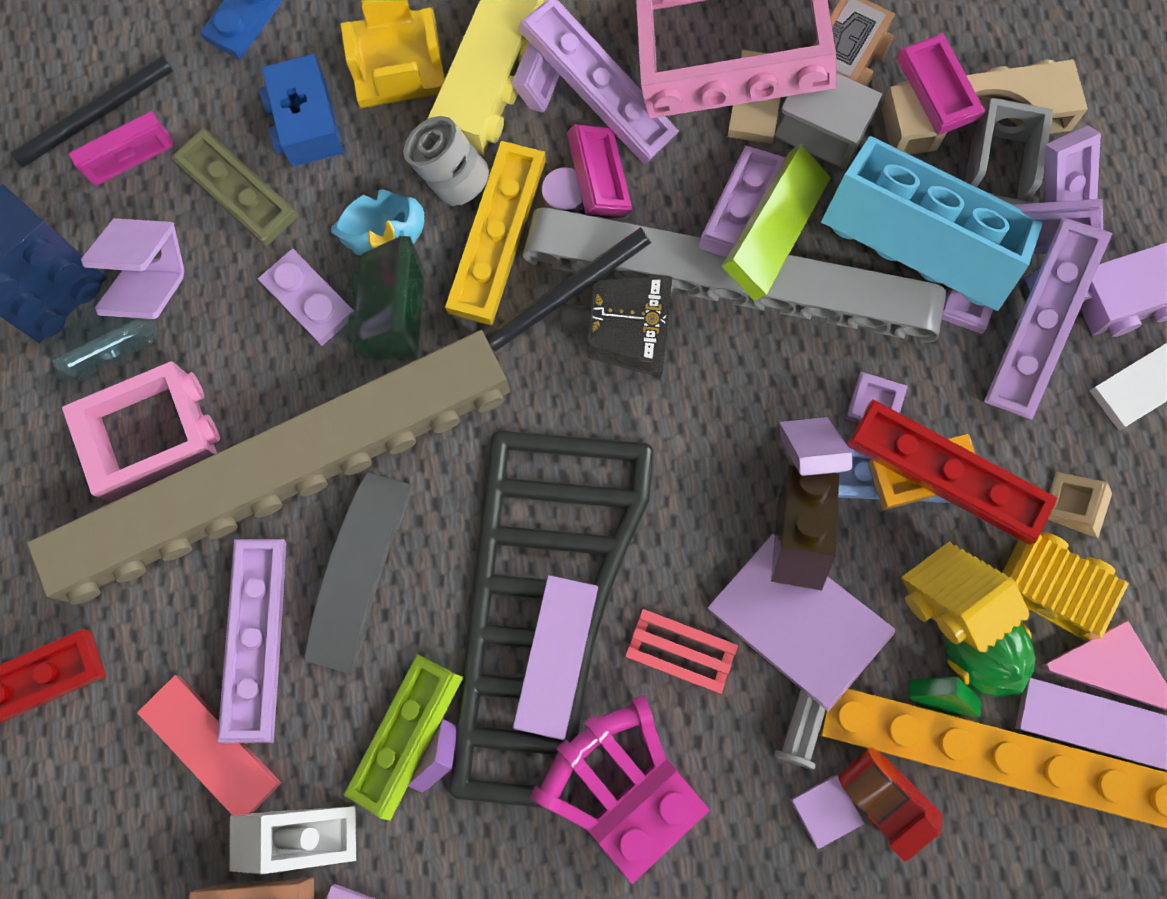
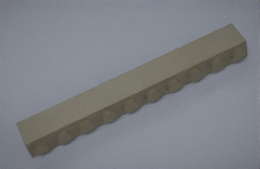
M480 330L27 542L46 596L69 602L72 605L90 601L100 595L99 587L116 580L118 583L136 579L146 573L145 565L160 558L164 561L180 558L191 552L192 543L206 536L209 539H218L229 535L238 528L236 522L254 514V517L261 518L271 515L283 507L281 501L297 493L300 496L315 494L328 485L327 479L343 471L345 475L359 473L371 466V458L383 452L389 451L390 454L401 453L416 444L415 437L432 429L434 433H442L452 429L460 423L459 416L474 409L482 413L496 408L503 403V396L510 393L507 379L483 331Z

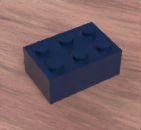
M2 184L0 186V317L40 343L45 337H51L59 333L65 326L66 317L80 304L93 300L100 291V285L107 277L97 268L83 267L81 261L83 255Z

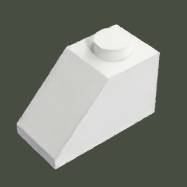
M355 806L271 811L230 816L229 871L265 874L356 861Z

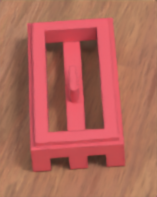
M643 609L625 658L722 694L724 683L729 674L738 645ZM648 623L724 652L722 660L646 632ZM641 642L717 671L716 677L713 680L639 651Z

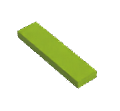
M802 144L789 152L722 264V268L754 301L767 295L831 178Z

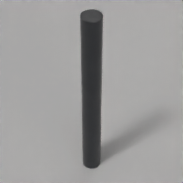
M162 55L11 152V155L24 168L173 72V69Z
M642 227L488 333L485 337L491 349L496 352L650 245L652 242Z

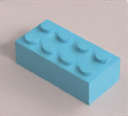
M869 136L848 168L821 223L831 227L839 236L846 239H855L875 249L881 257L890 261H899L917 270L926 280L942 283L962 293L970 302L977 305H986L996 311L1000 309L1028 268L1044 220H1035L1026 216L1025 213L1021 212V209L872 136Z

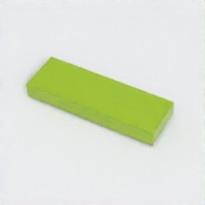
M417 654L344 796L380 819L390 821L463 677Z

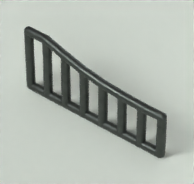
M504 430L495 431L491 435L463 665V679L461 682L456 724V744L449 783V793L453 798L545 808L529 798L535 785L471 779L474 747L557 756L558 751L556 748L564 741L527 731L477 726L480 695L520 699L524 683L523 678L483 675L486 644L532 648L536 628L489 624L492 594L543 599L547 579L494 574L497 546L605 555L594 583H586L598 586V592L565 740L570 743L579 735L594 644L607 600L630 542L650 501L654 454L650 444ZM508 450L633 461L631 489L505 478ZM503 497L626 508L613 536L500 526ZM574 770L559 796L560 799L569 804L572 803Z

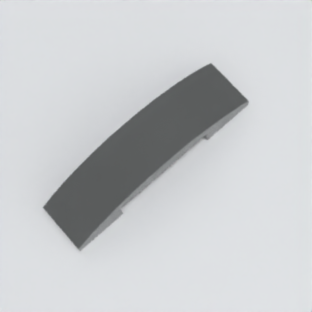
M368 472L364 476L347 511L325 571L311 622L304 661L353 675L368 626L365 625L395 531L399 532L413 489L412 484Z

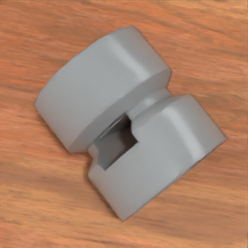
M437 116L429 118L420 123L407 138L403 150L405 160L445 204L451 206L465 204L474 199L483 190L489 176L488 164L449 117Z

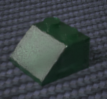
M399 236L363 253L360 271H354L352 294L353 298L357 299L356 315H350L348 319L347 337L349 343L354 346L361 358L418 360L425 270L410 236Z

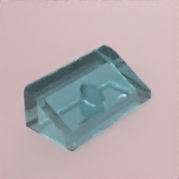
M132 318L61 353L52 362L54 367L78 381L159 341L158 338L160 336L152 319Z

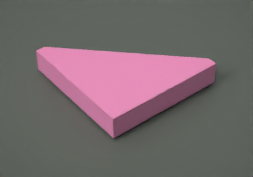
M1129 621L1122 622L1106 630L1101 639L1085 641L1041 664L1045 672H1051L1093 688L1163 709V711L1167 712V684Z

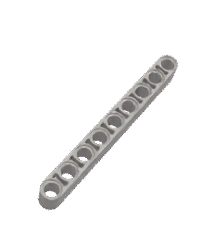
M538 208L534 210L523 258L533 265H536L537 261L553 264V269L576 273L642 227L652 243L602 277L603 279L627 283V279L641 281L643 282L642 286L649 288L651 280H662L661 290L672 292L673 288L689 291V296L718 301L719 297L735 300L734 305L764 310L766 306L781 309L780 314L809 320H811V316L826 318L829 324L858 329V325L874 328V333L905 338V334L921 337V342L924 343L933 342L939 338L946 290L934 283L788 255L767 295L754 301L722 268L726 257L699 249L700 237L552 208Z

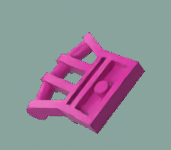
M643 695L631 699V705L600 717L592 715L584 723L586 729L570 743L564 740L556 748L558 754L541 787L535 786L529 797L543 807L585 828L631 884L643 875L710 811L678 773L674 765L665 757L654 726L651 709ZM638 725L651 767L642 773L613 738V734ZM599 745L632 783L617 798L611 794L584 761V758ZM573 770L605 808L596 817L559 798Z

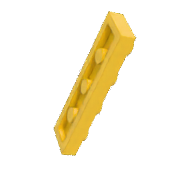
M504 141L500 142L445 306L448 314L493 325L546 162L544 151Z

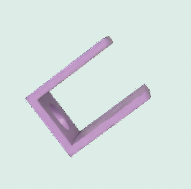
M113 218L81 258L85 268L122 270L95 307L97 315L156 319L184 276V266L174 222ZM161 249V257L158 259H154L156 254Z

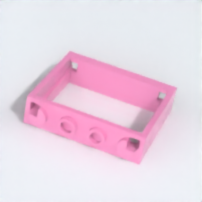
M636 0L641 87L649 119L837 88L836 50L827 0H810L817 40L816 46L657 72L653 10L706 0Z

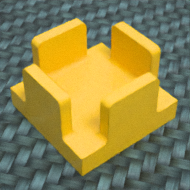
M361 0L362 10L366 19L341 23L346 62L354 80L359 107L364 108L438 95L445 81L433 8L411 11L408 0Z

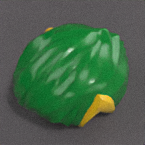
M1020 622L1019 627L1013 626L1011 633H1004L1003 639H996L994 646L988 645L986 652H979L964 640L959 644H954L946 638L947 647L945 652L948 654L947 662L957 673L959 679L969 689L980 695L992 697L1019 695L1024 691L1034 672L1036 658L1031 641L1032 634L1029 628Z

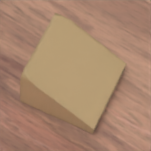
M1056 472L1049 493L1057 497L1058 500L1048 520L1098 538L1112 496L1108 482Z

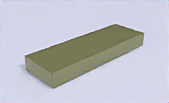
M204 127L170 157L179 168L266 247L299 216L296 210Z

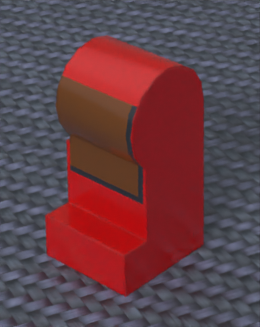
M869 748L838 775V780L846 794L858 807L867 812L870 820L890 840L889 847L904 863L942 833L943 814L876 749Z

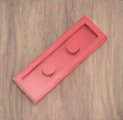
M174 675L137 712L231 815L253 813L281 784L278 778L244 743L221 744L217 742L219 716L181 676Z

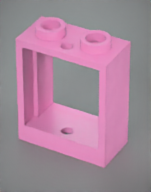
M171 361L62 407L92 495L112 503L217 454L214 443L220 441V435L212 418L208 414L204 416L202 414L198 401L204 399V392L194 373L190 372L187 374ZM169 389L188 441L120 470L102 417Z

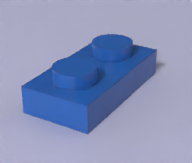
M224 0L200 34L207 43L240 60L283 0Z

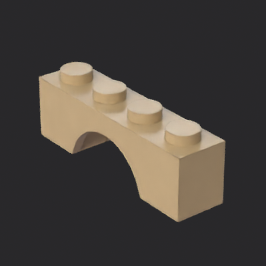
M1048 59L1036 62L1031 66L1012 69L1000 66L990 69L985 73L966 75L984 109L991 98L1053 109L1050 134L1071 131L1088 110L1074 59L1059 62ZM903 81L889 88L881 107L889 145L909 155L937 151L947 132L937 136L909 81ZM1008 118L1017 126L1025 124L1020 119Z

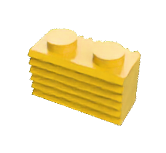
M1041 532L1037 542L1032 545L1018 540L1002 573L1008 578L1011 577L1016 582L1027 609L1084 641L1101 639L1128 583L1125 580L1118 579L1114 575L1116 570L1108 563L1093 557L1080 558L1077 554H1073L1067 549L1069 545L1066 541L1051 533Z
M950 541L901 578L909 593L905 597L906 603L920 620L926 622L930 618L934 619L940 630L951 642L959 644L964 640L979 652H986L988 645L994 646L996 639H1003L1004 633H1011L1013 626L1019 627L1021 620H1027L1030 614L1016 582L1011 577L1008 578L1004 573L993 569L990 564L986 565L983 560L979 561L976 556L973 557L963 549L960 550L957 545L954 546Z

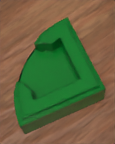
M958 677L910 680L908 697L916 703L954 716L980 717L982 700Z

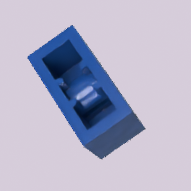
M315 53L262 67L266 86L259 88V92L266 113L268 115L273 114L275 126L269 127V133L276 153H285L292 167L344 153L326 79Z

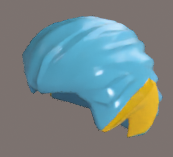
M381 189L378 191L377 200L362 195L346 207L338 222L331 227V233L338 236L341 243L346 248L353 250L354 254L376 260L394 259L410 250L422 233L424 226L423 207L412 197H404L389 190Z

